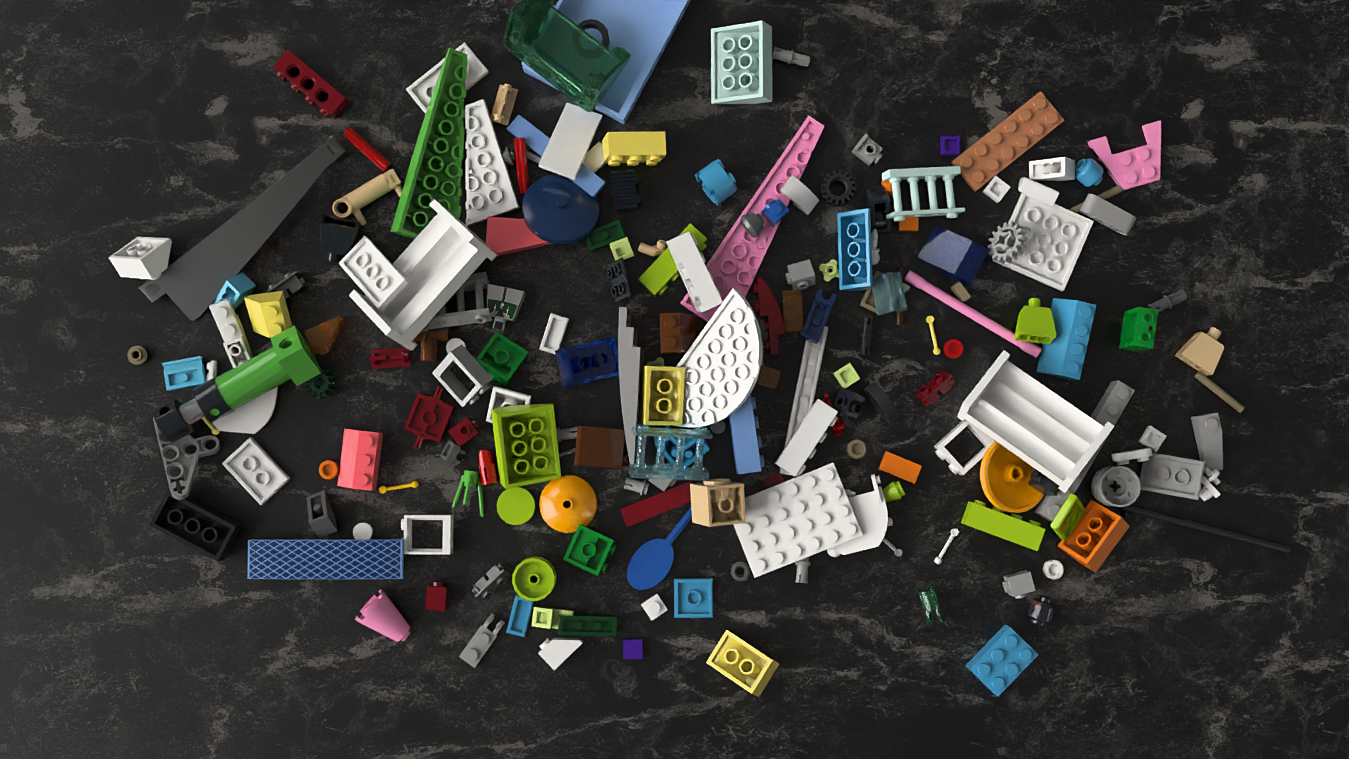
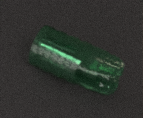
M935 587L918 592L928 625H932L934 622L932 610L936 611L940 623L945 622Z

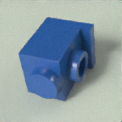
M778 199L777 201L772 200L764 207L765 209L761 211L763 216L774 227L788 214L789 209Z

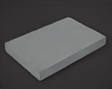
M1152 453L1153 456H1149V460L1143 461L1140 474V490L1199 500L1205 461Z

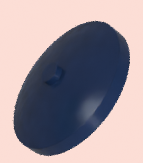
M556 174L543 177L535 181L528 188L523 198L522 214L529 230L540 239L553 244H571L584 239L593 231L598 221L599 203L597 197H591L569 178Z

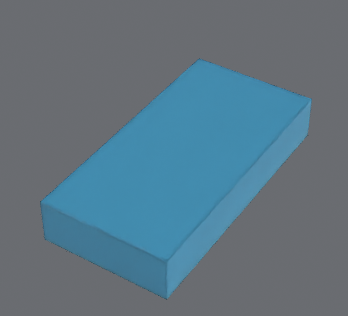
M517 594L515 595L506 633L521 637L526 636L534 601H528Z

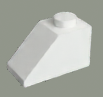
M554 637L550 641L547 638L539 646L541 650L538 654L555 670L584 640L582 638Z

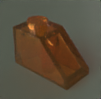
M337 316L304 331L314 353L323 355L330 352V348L336 346L345 322L344 317Z

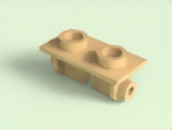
M509 84L499 86L491 113L492 122L508 126L518 89L511 88L512 86Z

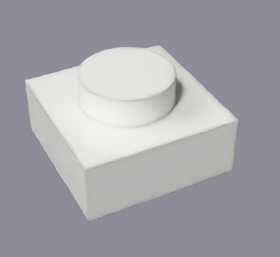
M655 594L641 604L651 621L668 610L658 594Z

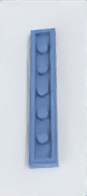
M518 114L507 130L517 138H525L526 145L542 157L550 138ZM583 164L575 180L570 179L593 198L606 185L605 181Z

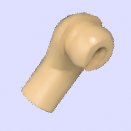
M664 240L657 241L655 246L640 243L638 251L649 256H657L667 249V243Z

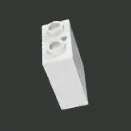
M965 420L961 421L934 447L937 449L935 453L940 459L947 460L950 464L948 467L954 474L964 475L983 458L989 446L995 441ZM967 426L985 447L962 467L944 446Z
M404 515V519L401 520V530H404V538H401L404 539V554H452L454 515ZM412 520H443V548H412Z

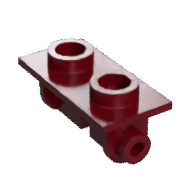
M406 347L371 350L372 355L369 356L373 369L411 366L410 350Z
M942 371L937 373L927 385L921 387L915 397L922 400L921 403L926 408L928 406L931 407L940 398L937 392L940 391L944 395L953 387L955 381L951 378L952 375Z

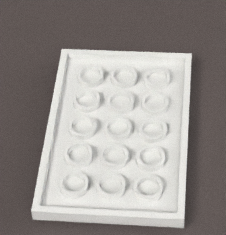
M834 463L746 497V523L733 524L754 578L863 535Z

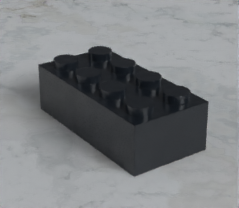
M170 490L166 492L149 526L216 561L225 560L243 526L188 496L182 500L175 499Z

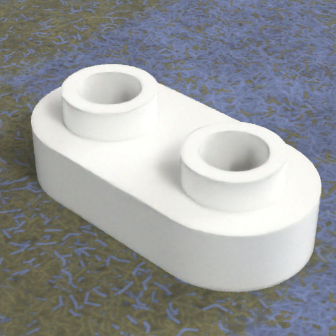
M1151 448L1111 454L1113 462H1117V465L1128 464L1131 459H1137V462L1147 461L1149 456H1153Z

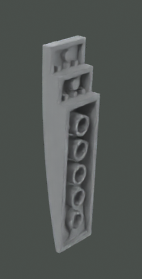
M619 307L618 356L622 415L630 464L635 465L638 464L640 385L641 365H644V349L637 347L638 330L630 327L631 310L627 307Z

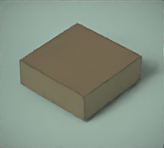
M960 281L951 287L959 301L964 302L971 297Z

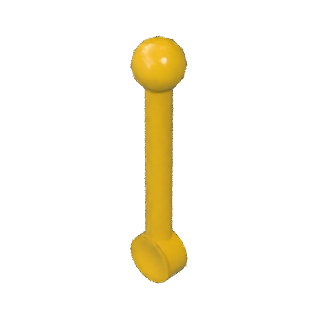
M413 481L409 484L391 487L381 486L379 492L386 493L390 490L408 487L417 488L419 483Z

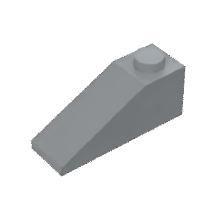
M1218 413L1191 417L1200 461H1205L1204 469L1208 467L1211 471L1215 469L1223 470L1222 428Z

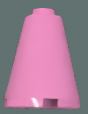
M381 589L378 591L380 595L378 597L374 595L360 610L362 613L361 617L356 616L355 620L396 642L404 641L410 634V631H408L410 626Z

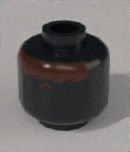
M1040 595V598H1033L1027 612L1031 622L1041 626L1052 622L1056 606L1051 603V598Z

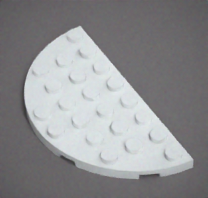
M733 288L676 366L685 367L682 426L679 427L708 426L727 418L746 401L755 386L762 362L761 332L750 304L737 289Z

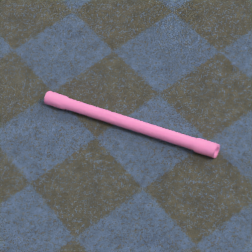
M909 271L904 279L906 282L918 289H922L1010 341L1031 356L1037 358L1042 348L1032 342L1014 341L1015 333L930 284L914 272Z

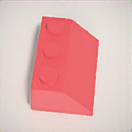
M344 429L337 486L369 491L376 490L383 433Z

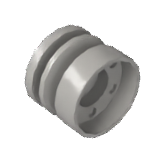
M1123 466L1101 468L1092 477L1090 485L1091 492L1098 502L1113 507L1129 506L1136 501L1141 489L1140 480L1136 473ZM1110 484H1115V488H1110Z

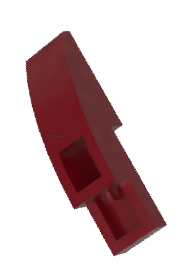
M757 278L756 283H753V292L758 298V302H755V314L759 313V318H767L764 321V332H768V340H765L766 351H769V355H777V336L785 334L782 315L768 285L762 278Z

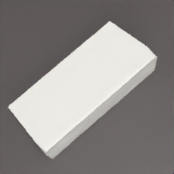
M1026 177L1020 179L1018 187L1020 192L1054 205L1059 195L1058 191Z

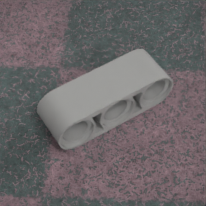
M1093 194L1087 195L1080 209L1082 214L1125 236H1128L1137 219L1130 213Z

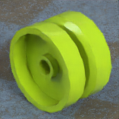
M537 556L523 560L516 566L512 575V584L515 592L521 598L528 601L544 599L551 593L557 582V573L552 563L543 557ZM535 575L538 578V580L535 583L532 582L533 579H531V576Z

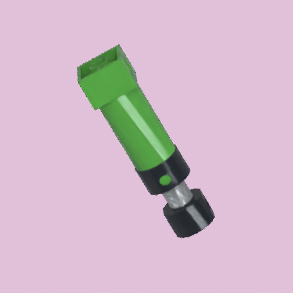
M294 325L270 338L273 345L272 348L193 389L194 399L184 404L175 399L153 411L154 420L164 437L169 442L174 443L194 432L193 422L206 416L210 421L215 422L240 406L291 379L298 386L321 374L313 349Z

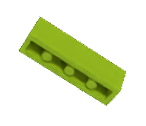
M690 223L680 235L690 232L691 235L694 234L698 243L696 247L699 252H702L707 247L705 244L707 238ZM669 248L638 279L655 297L658 294L661 296L668 289L666 285L671 280L674 282L680 276Z
M975 500L974 503L968 502L961 521L962 524L1038 551L1045 529L1040 527V523L1029 520V523L1022 521V516L1011 513V516L1003 514L1004 511L993 506V509L985 507L986 503Z

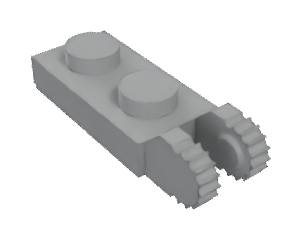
M493 613L480 626L459 656L474 668L505 624L501 620L496 625L494 631L487 628L494 620L495 615Z

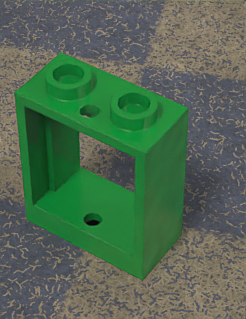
M1137 307L1124 311L1119 349L1136 352L1153 349L1158 317L1157 309Z

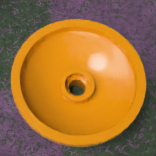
M564 475L559 479L551 480L544 487L539 500V508L544 521L551 528L559 532L572 533L576 532L579 524L586 527L592 521L597 509V499L593 488L584 479L573 475ZM565 501H569L571 503V506L569 508L564 507Z

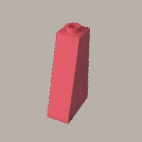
M488 217L486 244L497 256L553 244L534 235L527 227L524 219Z

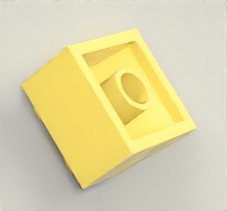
M283 291L244 296L254 332L271 338L292 327Z

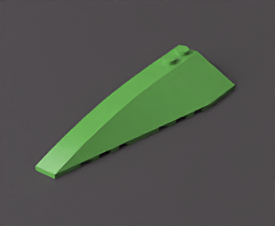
M452 48L448 49L429 102L391 228V232L415 239L438 214L430 206L434 199L458 219L461 214L459 203L460 196H462L461 177L463 176V169L461 167L464 151L463 119L465 118L464 98H466L467 54Z

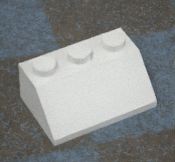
M137 237L111 255L109 259L120 277L155 280L167 269L172 241L170 238Z

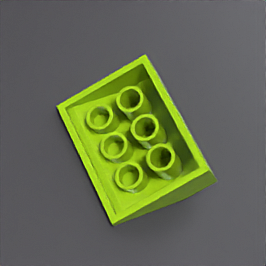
M552 403L514 405L491 409L499 480L505 489L561 478L554 405Z

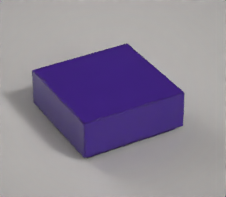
M941 136L940 156H960V136Z
M623 639V659H643V639Z

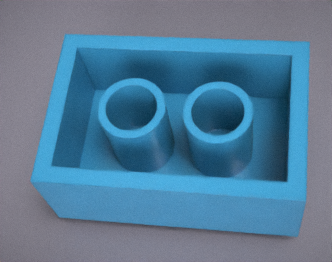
M1004 625L965 666L998 697L1038 654L1011 627Z

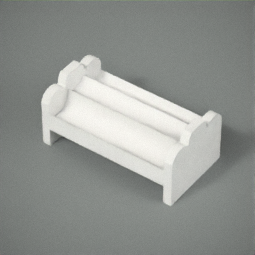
M435 199L430 203V206L438 214L393 263V266L409 282L383 311L378 309L367 295L363 296L355 290L349 295L386 336L410 351H413L417 346L413 339L487 257L493 261L497 256L483 240Z
M1003 350L962 403L957 417L962 421L967 420L1058 484V489L1065 493L1114 428V425L1107 422L1105 426H1102L1010 363L1008 361L1010 354Z

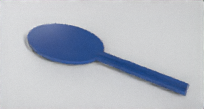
M691 508L666 539L650 540L634 553L627 569V579L633 588L638 590L652 588L668 574L674 558L671 544L692 519Z

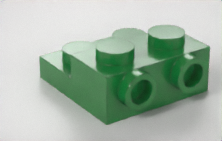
M496 331L476 358V361L493 378V383L498 386L502 384L507 386L521 363L527 357L528 351Z
M579 524L563 560L600 576L601 573L605 574L608 569L609 563L607 559L609 555L613 556L617 549V545H615L616 540Z

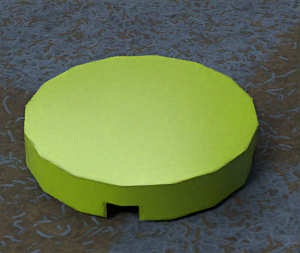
M521 487L509 488L503 491L497 501V512L500 518L511 525H521L529 521L536 508L532 494Z

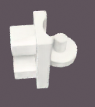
M1208 467L1204 469L1206 476L1202 478L1204 487L1200 489L1199 495L1203 501L1213 496L1217 498L1221 495L1210 483L1213 481L1215 485H1218L1221 482L1217 478L1220 474L1218 469L1213 471Z

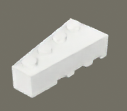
M690 232L666 241L696 311L704 312L722 304L723 301L719 290L714 285L712 274L704 264L706 262L705 258L696 247L698 243L694 234L691 235Z

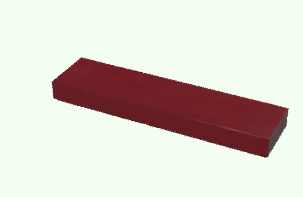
M692 481L620 509L626 526H632L691 502L690 484H692Z

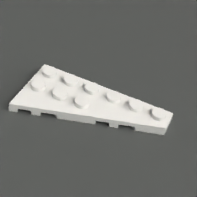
M484 99L465 106V129H467V141H465V149H467V227L488 220V217H496L520 208Z

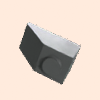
M321 491L306 497L309 524L317 536L322 538L337 532L336 517L326 492Z

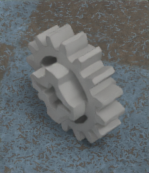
M1005 222L1003 228L998 226V231L992 232L994 237L989 238L991 244L987 248L991 250L989 255L993 256L992 259L1002 264H1005V262L1010 264L1012 258L1017 260V255L1023 254L1021 250L1027 247L1024 242L1028 238L1024 236L1027 232L1023 230L1022 226L1010 222V224Z

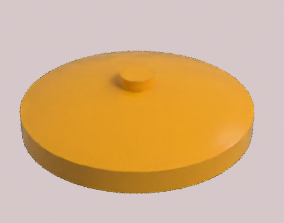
M997 441L989 446L981 462L980 480L986 497L995 507L1006 512L1021 513L1035 507L1044 496L1028 485L1030 475L1035 469Z

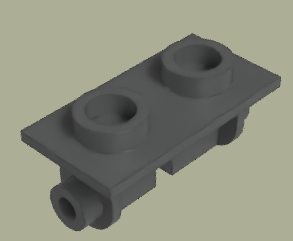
M291 271L279 283L271 284L268 287L269 290L265 293L283 291L284 297L287 299L290 297L286 291L287 289L294 294L304 287L306 281L303 277H300L302 275L300 272Z
M500 563L498 565L495 564L486 573L490 579L487 581L485 577H482L473 585L472 592L476 598L482 601L489 599L499 586L507 582L511 574L505 571V568Z

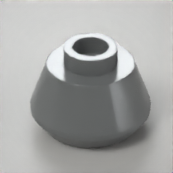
M759 213L743 215L740 220L751 237H758L764 229L763 224L765 221Z

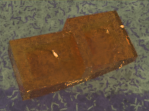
M782 291L784 332L802 331V291Z

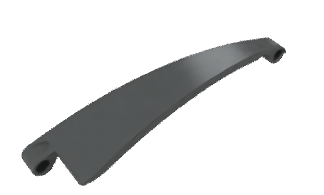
M334 135L327 138L313 153L241 211L168 265L159 278L155 280L147 279L138 288L151 302H154L166 293L190 320H196L217 298L225 282L236 276L258 251L324 169L340 157L346 149Z

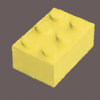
M607 132L602 140L603 163H608L609 166H619L620 163H627L628 166H636L639 163H646L648 166L657 165L666 156L665 132Z

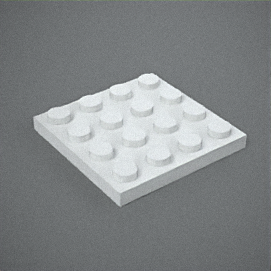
M1021 193L1008 224L1013 222L1023 227V230L1027 232L1024 235L1028 238L1024 242L1027 247L1022 248L1023 254H1018L1017 260L1012 258L1010 264L1007 262L1002 264L994 259L992 261L1055 289L1064 291L1094 221L1056 204L1050 205L1025 193Z

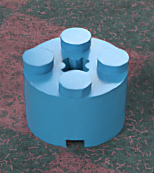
M719 159L712 161L695 174L698 183L703 182V191L716 205L722 203L738 190L735 185V178L730 172L727 174L723 170L725 167Z

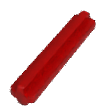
M352 128L344 132L343 136L382 171H386L390 167L391 163Z
M515 138L519 194L523 195L529 188L525 138Z

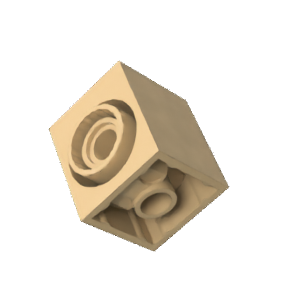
M719 478L690 484L693 523L708 527L746 523L743 483L733 482L727 478Z

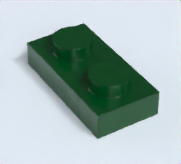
M620 220L593 229L585 239L591 252L625 238V234Z

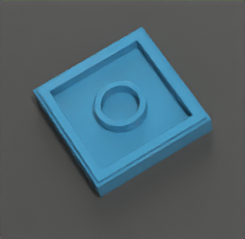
M674 578V618L713 617V578Z

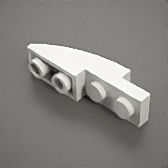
M226 299L211 304L209 308L222 335L223 345L233 368L253 358L238 314H235L230 300Z

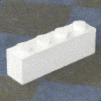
M817 399L774 464L794 477L797 474L801 475L806 467L804 465L807 458L811 459L816 452L814 447L818 442H823L827 436L826 429L828 426L832 427L837 421L838 417H836V414L838 412Z

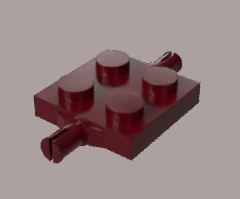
M437 386L434 396L417 394L404 429L418 436L413 446L414 448L421 450L425 439L441 443L455 408L441 400L444 388Z

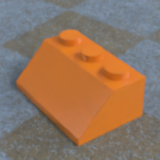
M1090 500L1085 507L1086 511L1067 541L1061 540L1057 546L1096 573L1130 526L1121 516Z

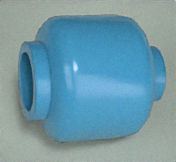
M1091 158L1082 159L1075 165V178L1084 186H1096L1102 181L1103 168Z

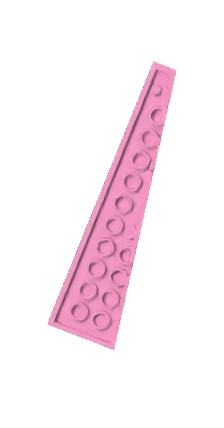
M810 116L804 121L706 265L707 270H710L714 285L719 290L722 301L725 300L733 288L737 289L744 298L748 293L780 223L779 221L773 227L761 211L772 200L777 201L780 199L786 207L788 206L790 199L780 192V189L792 175L800 180L824 128V125ZM759 213L765 221L763 224L764 229L758 237H751L740 222L743 215ZM689 293L685 295L680 303L706 322L710 321L720 305H717L704 312H697Z

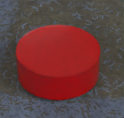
M956 339L947 341L943 347L944 354L951 359L960 357L964 350L963 344Z

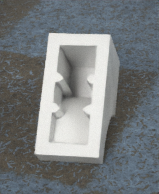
M1059 157L1029 161V179L1033 181L1057 182L1074 180L1075 160Z

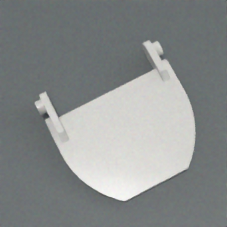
M212 360L207 363L209 373L207 374L206 382L216 377L217 361ZM278 387L212 422L219 431L256 434L267 424L273 414Z
M875 474L871 475L875 491L848 498L863 535L832 547L842 555L879 547L885 536L888 525V510L882 487H878V484L881 483L880 477L875 476Z

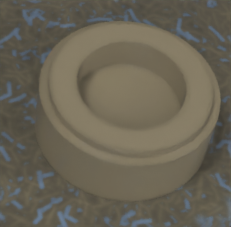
M852 440L847 445V453L854 459L862 458L866 454L867 447L861 440Z

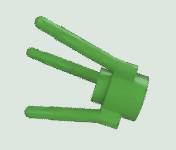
M464 470V475L461 476V482L452 508L456 507L463 486H466L463 504L466 505L470 487L476 488L477 484L480 516L484 517L483 493L479 472Z

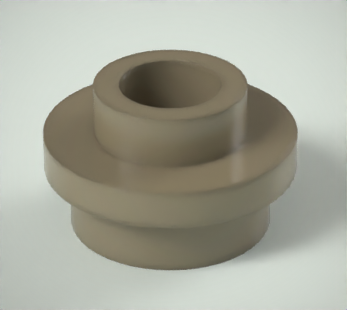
M133 346L129 349L127 356L132 364L140 365L147 360L148 354L144 347ZM139 352V357L136 359L134 354Z

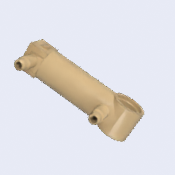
M392 168L342 198L337 199L333 203L332 210L336 216L343 218L354 214L358 222L363 226L367 222L360 209L393 189L401 197L403 190L402 182ZM342 202L348 206V210L344 214L338 210V206Z

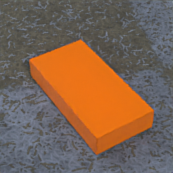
M885 451L878 469L915 484L922 466Z

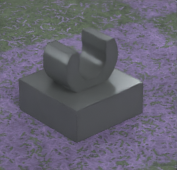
M448 440L439 457L450 464L453 462L460 464L461 461L456 459L458 453L465 455V451L456 443Z

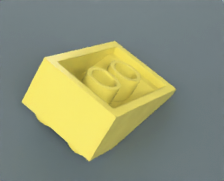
M728 630L725 631L706 662L758 697L779 663Z

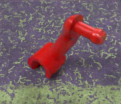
M825 394L822 402L832 408L833 404L828 400L829 395ZM836 414L838 419L836 424L832 426V431L835 435L844 433L843 428L845 424Z

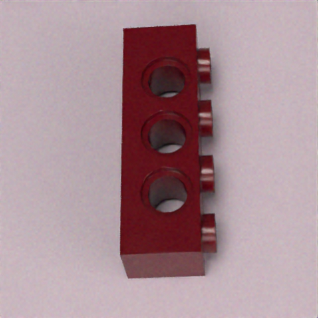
M289 50L273 66L278 71L276 75L284 82L289 80L292 83L290 87L298 94L302 91L306 95L304 99L313 106L317 104L321 107L319 111L327 118L331 116L336 119L350 103ZM299 70V71H300L299 75H298L297 77L293 78V77H292L293 73H294L295 71ZM313 82L314 87L307 90V85ZM327 94L329 96L328 100L321 102L322 96Z

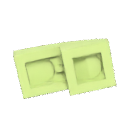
M534 607L532 626L558 629L559 614L574 615L575 611Z

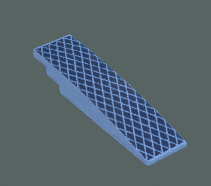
M404 539L248 540V579H404Z

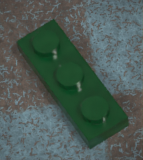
M561 614L558 616V635L616 637L617 616Z

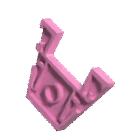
M1161 120L1142 126L1147 142L1145 146L1112 154L1106 136L1088 142L1089 147L1093 148L1098 155L1099 161L1103 162L1108 169L1109 175L1117 186L1120 185L1123 191L1160 180Z

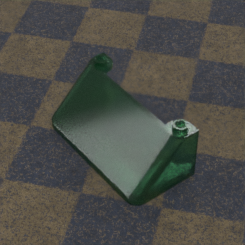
M521 0L510 11L503 37L504 46L587 112H592L624 69L631 55L621 47H615L612 51L607 49L552 6L553 0Z

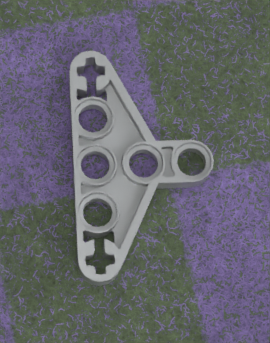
M153 417L170 492L175 499H185L189 495L199 458L217 453L220 449L219 440L213 435L194 439L188 434L174 443L165 442L161 439L163 434ZM208 441H215L216 447L207 449L205 444ZM193 445L197 448L193 454L185 452L188 446ZM173 450L177 452L175 458H166L168 451ZM173 468H179L181 473L179 476L173 477L170 475V471ZM179 481L183 489L181 494L177 492L176 482Z

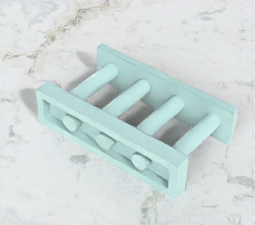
M960 166L889 169L882 173V181H890V184H892L895 212L886 215V218L899 222L906 220L905 218L958 217V214L965 212V208H955L952 180L954 176L961 174ZM936 178H942L945 181L948 209H938L935 187ZM919 179H925V182H927L930 210H920L917 184ZM901 180H907L910 183L913 211L902 210Z

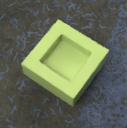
M627 237L609 243L615 260L622 257L625 260L634 256Z
M850 363L833 373L844 389L860 379Z

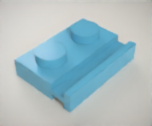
M197 356L162 363V366H164L166 389L171 391L205 383L206 374L202 362L203 357Z

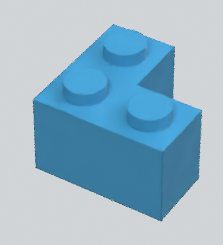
M667 425L653 436L657 448L678 472H681L710 450L707 440L696 427L680 438Z

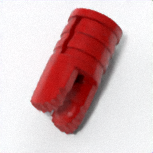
M483 449L479 452L481 485L498 482L496 463H494L493 454L490 449Z

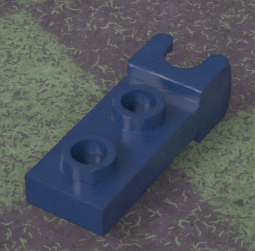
M821 288L817 291L800 338L818 344L836 299V294H832L830 299H824Z

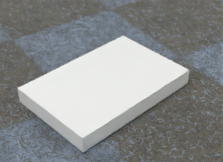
M252 437L246 440L222 463L260 505L265 504L290 480L289 476Z

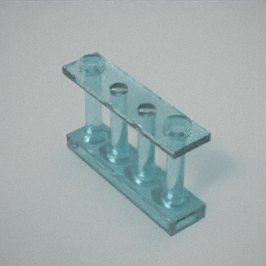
M648 425L632 427L633 435L638 436L637 462L634 465H629L631 478L709 481V472L702 466L704 439H712V434L707 428L696 427L695 430L649 428ZM646 436L658 437L657 456L654 466H646L644 463ZM666 437H677L676 461L673 467L664 464ZM685 438H697L695 465L692 467H685L683 465Z

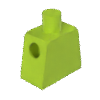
M1031 298L1029 299V306H1024L1019 312L1014 341L1051 344L1056 338L1052 311L1050 308L1040 307V299Z

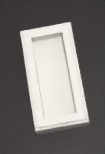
M553 313L550 314L539 350L558 355L569 322L568 318Z

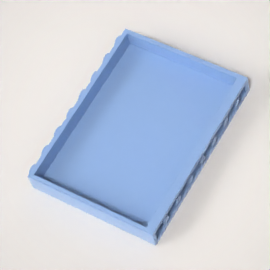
M559 0L556 6L553 5L549 11L550 17L547 22L542 24L540 28L541 34L538 39L535 38L532 42V50L529 55L524 57L522 68L530 76L625 124L691 0ZM588 19L598 20L603 23L608 30L610 39L606 52L600 57L593 59L580 55L575 49L573 42L574 29L579 23ZM594 28L586 29L580 36V43L588 50L597 49L602 43V34Z

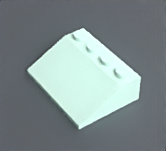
M764 21L711 29V103L757 104L772 102V26Z

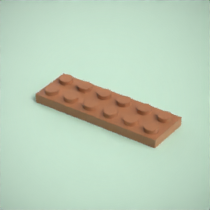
M1040 91L951 163L953 166H960V175L975 192L1060 125L1064 119Z

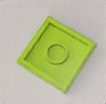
M1070 493L1050 525L1058 537L1064 541H1067L1086 511L1077 496Z

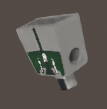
M488 284L487 308H489L491 317L495 318L493 329L504 331L506 320L515 322L526 295L524 291Z

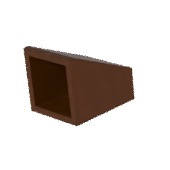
M660 313L661 356L685 355L699 336L698 316L683 313Z
M578 426L574 465L622 469L623 465L627 463V453H624V445L627 446L625 430Z

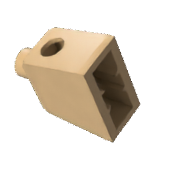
M1211 327L1207 334L1204 332L1195 333L1175 356L1205 376L1213 375L1224 350V346L1217 342L1221 331Z

